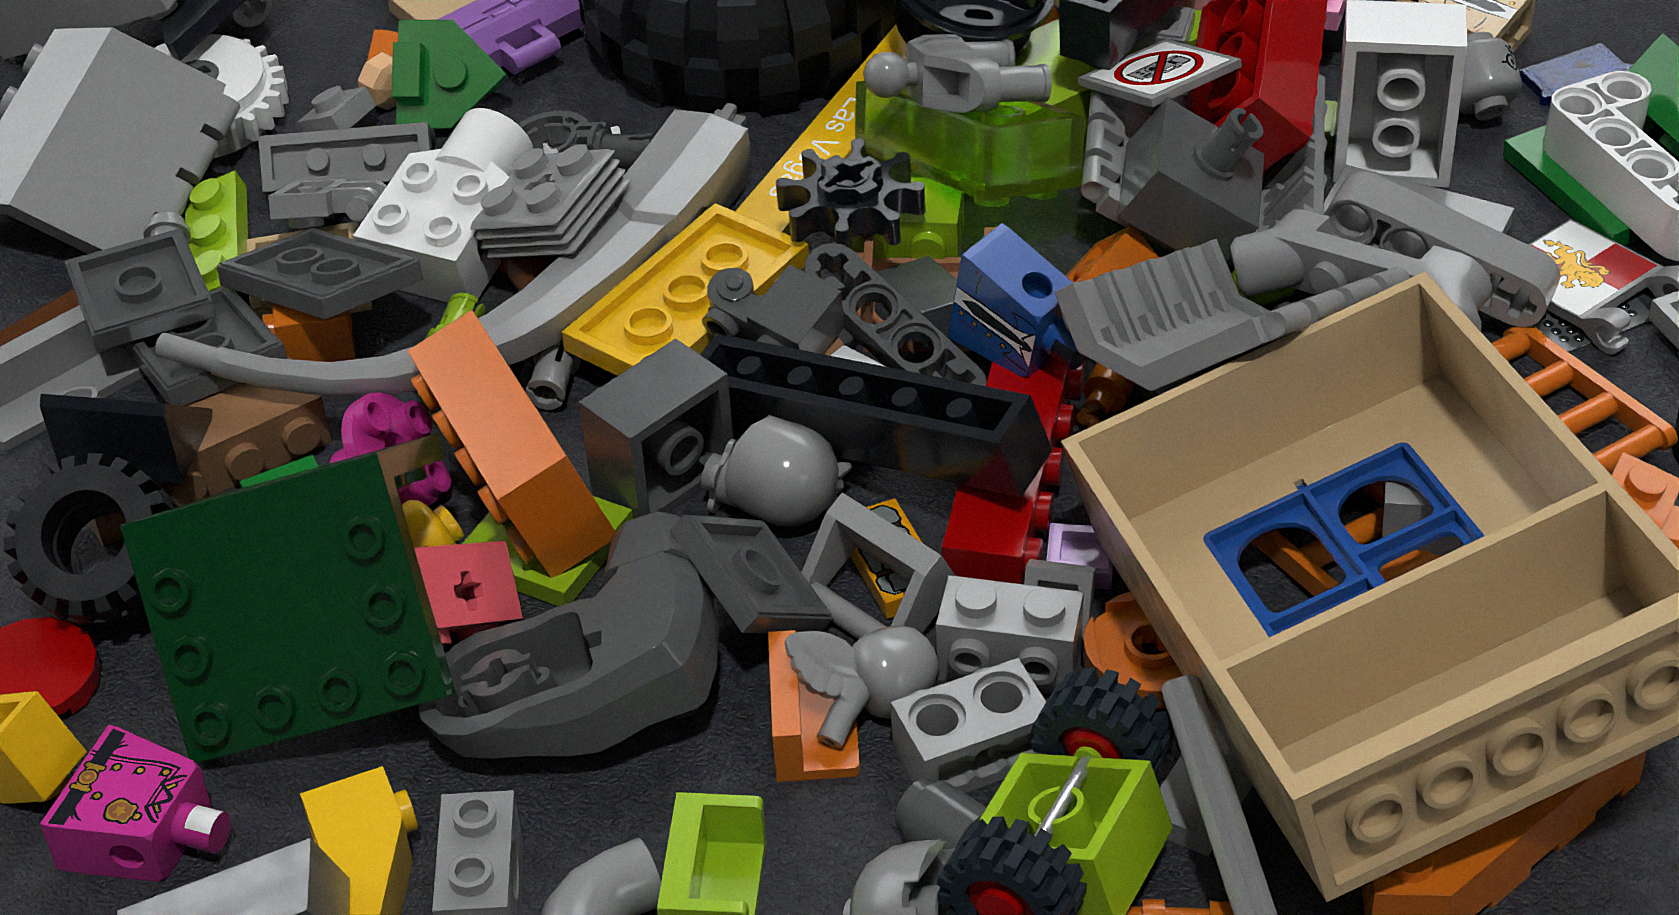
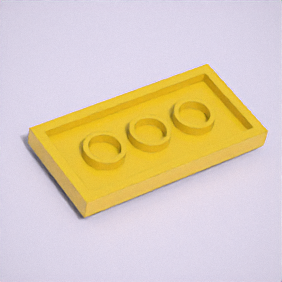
M715 203L561 332L564 350L617 376L674 339L679 340L700 355L713 338L702 324V318L710 307L707 287L711 278L723 269L740 268L750 274L753 280L755 295H765L773 285L774 280L779 278L789 264L800 270L805 267V262L809 255V245L804 241L794 242L788 234Z

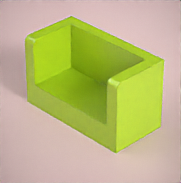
M676 792L657 904L658 915H757L767 845L764 806L761 797Z

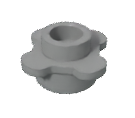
M730 439L722 455L713 453L705 464L701 477V488L709 491L708 512L717 513L722 503L736 508L727 497L724 479L727 462L737 440Z

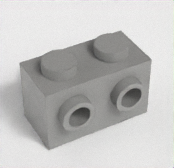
M948 575L936 622V645L939 661V677L937 680L950 682L970 675L981 668L993 667L1019 658L1040 693L1051 695L1059 681L1062 682L1066 674L1074 670L1076 673L1078 672L1083 644L1084 592Z

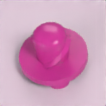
M381 392L366 394L350 404L345 411L341 428L343 448L333 454L329 464L432 435V419L424 406L417 401L410 400L404 403L392 395ZM442 460L425 466L428 478L397 489L401 505L409 500H418L430 506L441 494L448 491L451 486V477Z

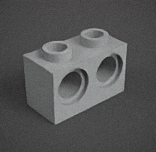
M1019 658L993 667L981 668L970 675L930 689L918 690L907 697L892 701L893 749L913 783L923 778H928L933 782L944 780L960 791L967 793L1005 779L1020 753H1044L1033 752L1031 741L1035 734L1031 733V729L1046 701Z

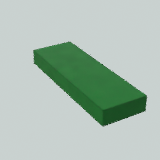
M1546 125L1504 141L1502 156L1578 223L1623 246L1641 239L1543 150V138Z

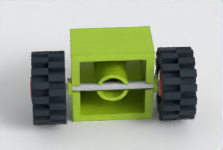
M1095 667L1084 668L1080 676L1074 670L1066 674L1062 682L1059 681L1031 729V733L1035 734L1031 741L1033 752L1044 753H1020L981 818L972 825L970 830H966L938 876L936 885L941 887L937 893L939 904L950 905L945 915H1126L1173 829L1155 776L1171 749L1169 747L1173 741V731L1167 730L1171 722L1167 711L1154 713L1160 701L1152 692L1142 698L1137 694L1142 685L1141 683L1130 678L1126 686L1118 683L1119 672L1109 669L1099 679Z

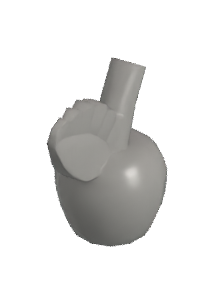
M891 626L877 629L861 637L852 647L844 639L820 631L796 632L790 634L785 639L786 653L788 657H791V668L797 672L799 682L806 685V689L810 693L835 700L817 734V738L820 741L834 748H842L854 720L863 709L870 715L891 719L892 701L907 697L918 690L932 688L939 677V661L935 648L924 635L913 627Z

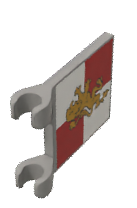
M1569 219L1529 244L1548 254L1559 266L1561 274L1559 285L1547 310L1581 328L1599 350L1609 355L1615 354L1629 345V339L1619 335L1617 332L1628 327L1631 318L1625 310L1616 308V306L1646 287L1656 298L1679 291V265L1663 267L1572 219Z

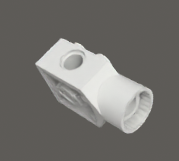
M475 108L467 111L441 149L408 154L354 233V240L420 260L423 280L399 289L400 291L447 303L452 295L460 292L469 293L479 298L501 264V259L487 257L489 249L481 248L484 240L476 239L478 231L470 230L472 221L483 209L481 206L482 198L489 191L502 186L514 172L512 163L519 155L533 149L530 138L517 123L497 111L486 108Z

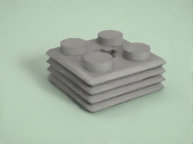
M580 144L572 146L561 153L545 154L541 148H534L519 155L512 163L514 172L502 186L489 191L482 198L481 206L483 209L472 221L470 230L478 231L476 239L484 240L481 248L489 249L487 257L515 258L574 255L630 183V178L623 177L625 169L617 168L620 160L612 159L614 150H588L586 145Z

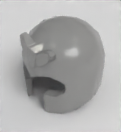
M768 415L766 418L752 424L736 442L727 462L724 479L727 497L739 510L781 528H797L817 519L824 510L826 512L837 500V494L844 488L843 480L841 479L850 472L852 466L850 463L837 462L831 444L819 433L800 424Z

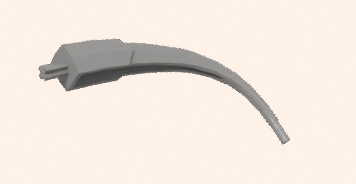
M726 103L722 110L717 109L714 114L674 109L642 154L624 174V178L631 179L626 190L574 255L559 256L524 289L486 315L478 318L508 365L523 361L561 341V332L713 204L716 203L729 209L746 186L750 164L748 128L745 127L747 119L746 116L737 114L736 105ZM165 332L159 336L155 346V353L158 357L209 371L212 375L267 389L329 397L364 396L373 392L396 395L417 391L410 379L420 374V371L407 352L412 347L379 357L319 362L269 358L224 347L217 348Z

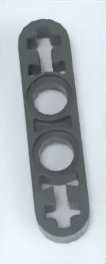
M829 243L822 244L813 249L807 256L805 273L841 291L845 320L844 329L881 364L890 368L941 378L943 377L939 372L945 365L944 378L986 386V377L982 370L853 250L842 244ZM827 269L831 273H836L842 269L844 284L832 275L823 280L822 270ZM845 287L851 291L847 298ZM871 302L882 303L891 311V315L887 320L876 324L864 322L856 313L861 306ZM919 341L930 346L933 350V355L922 363H911L904 360L898 351L908 342Z

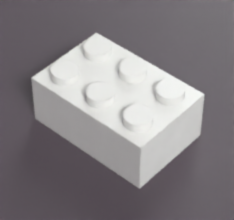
M1347 0L1334 130L1333 182L1337 181L1344 167L1350 165L1431 187L1449 188L1467 54L1466 5Z

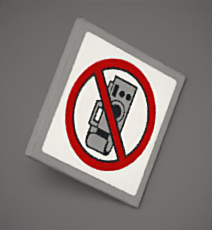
M1164 39L1122 58L1111 70L1099 68L1078 77L1079 86L1142 104L1146 114L1151 116L1166 97L1185 108L1184 93L1241 68L1242 63L1240 58Z

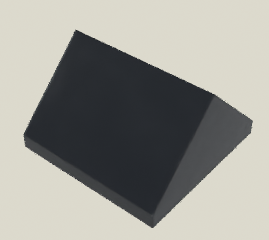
M53 394L40 395V410L60 470H62L61 459L75 455L86 464L88 454L97 453L104 454L112 462L116 457L126 460L138 470L141 469L153 481L183 483L212 421L211 408Z

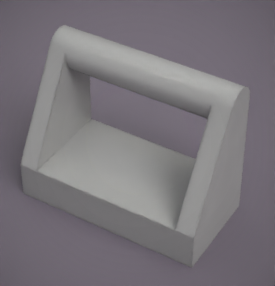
M841 493L826 512L801 573L832 614L833 620L831 622L859 640L864 635L887 626L826 587L856 547L910 581L891 626L913 627L922 634L940 610L948 575H956L942 555L846 494Z

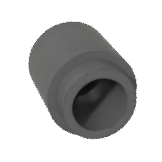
M923 778L914 782L902 795L896 808L895 822L903 830V836L907 842L940 839L947 841L942 849H955L966 830H970L972 825L979 821L987 807L947 781L938 780L933 782L928 778Z

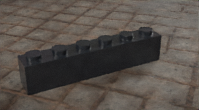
M718 333L714 335L700 354L728 375L732 428L735 435L742 436L752 424L771 415L800 424L819 433L831 444L836 457L1022 498L1053 450L1032 397L1028 394Z

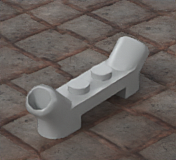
M1294 209L1288 212L1273 228L1237 236L1230 244L1231 257L1239 289L1249 297L1288 287L1317 295L1377 273L1401 267L1408 272L1410 278L1426 271L1481 332V319L1477 310L1492 295V283L1489 275L1482 265L1470 256L1434 245L1421 259H1416L1333 235L1330 216L1303 209Z

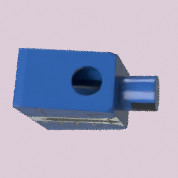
M1001 223L962 254L947 335L949 338L1020 377H1030L1051 358H1054L1071 371L1076 370L1087 359V356L1078 352L1072 335L1064 324L1062 311L1054 294L1055 291L1073 282L1013 230Z

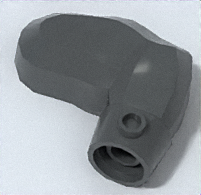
M656 511L626 521L612 537L602 587L594 598L577 600L555 607L530 619L474 633L449 648L445 656L456 692L448 697L418 705L421 721L437 740L463 757L493 759L520 756H576L601 752L649 725L694 716L706 702L716 672L719 624L713 602L715 594L693 565L686 551L670 532V529L681 517Z

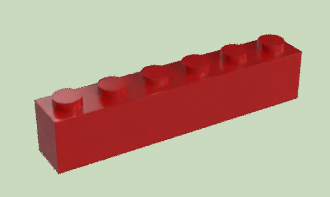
M1052 357L1030 377H1020L992 362L986 386L1031 395L1053 450L1022 498L971 486L958 485L942 543V557L956 576L1024 584L1026 564L1029 559L1042 560L1043 539L1037 538L1038 530L1049 532L1050 523L1052 522L1054 493L1048 492L1049 485L1059 487L1062 481L1065 451L1064 448H1059V444L1062 440L1073 434L1075 405H1069L1070 399L1081 400L1085 379L1084 363L1076 370L1071 371Z

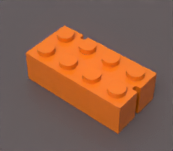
M470 310L407 351L420 371V374L410 379L431 412L441 406L442 410L432 415L433 419L452 448H457L458 451L454 453L474 485L480 486L481 489L477 492L499 525L501 523L504 525L509 521L513 522L514 526L505 532L526 564L538 558L549 576L553 578L612 541L616 531L473 310Z

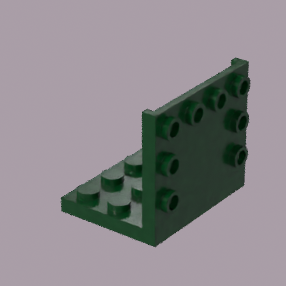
M438 433L197 500L120 525L189 759L198 763L442 699L456 692L397 491L398 488L428 478L425 466L445 459Z

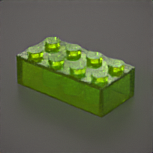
M865 81L856 82L855 139H863L865 141L866 154L876 157L878 162L890 160L899 152H907L910 154L911 177L929 178L939 182L940 189L943 191L969 194L974 196V203L989 207L1008 205L1010 197L1021 195L1031 199H1053L1058 196V190L1081 187L1085 116L1040 101L999 102L998 107L993 108L991 112H949L922 107L906 94V88L897 96L882 98L872 94L866 87Z

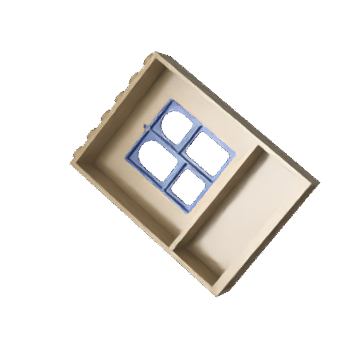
M1426 271L1061 441L1097 540L1183 676L1194 675L1199 679L1214 725L1326 902L1679 735V549ZM1378 481H1398L1409 484L1419 491L1433 508L1430 516L1373 543L1364 545L1357 543L1339 518L1341 505L1350 494L1365 485ZM1295 527L1309 531L1319 539L1345 574L1346 579L1342 584L1283 612H1271L1265 607L1240 571L1238 563L1241 552L1250 541L1262 533L1274 529ZM1454 537L1462 544V547L1388 582L1379 573L1381 567L1386 563L1439 538Z

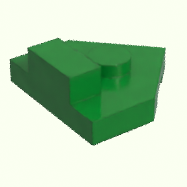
M453 19L399 20L398 42H393L392 98L396 100V124L428 122L434 129V132H453L467 111L475 109L491 92L495 93L509 79V76Z

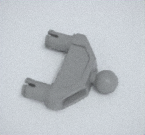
M956 34L922 35L908 41L907 63L896 53L882 52L875 54L866 63L863 73L866 87L877 97L891 98L899 95L906 88V94L922 107L957 113L991 112L993 108L998 107L999 102H1047L1051 95V73L1048 65L1015 66L1014 46L1009 39L1002 41L964 42Z

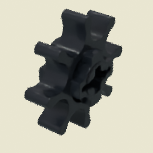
M859 138L851 141L852 152L844 159L835 155L824 160L812 149L802 151L803 179L779 178L776 180L778 209L780 211H789L791 240L802 242L810 234L824 231L827 235L835 237V243L845 245L850 248L851 239L856 235L867 238L874 234H879L884 237L889 245L899 244L901 242L900 214L923 215L926 212L924 183H911L910 154L899 152L890 160L878 162L870 156L866 157L865 141Z

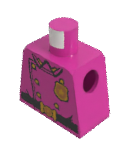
M108 724L43 818L40 826L56 869L66 872L159 882L169 877L187 847L213 854L218 853L228 839L231 821L227 812L210 808L211 801L201 768L193 760L124 729Z

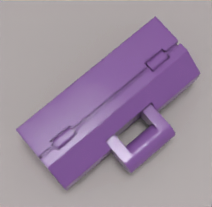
M476 0L437 19H453L499 67L503 66L513 74H518L561 51V44L558 38L585 25L580 16L579 0Z

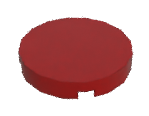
M52 617L22 619L0 628V695L38 691L57 715L63 714L68 709H71L73 715L87 704L99 686L101 664L96 649L87 632L74 623Z

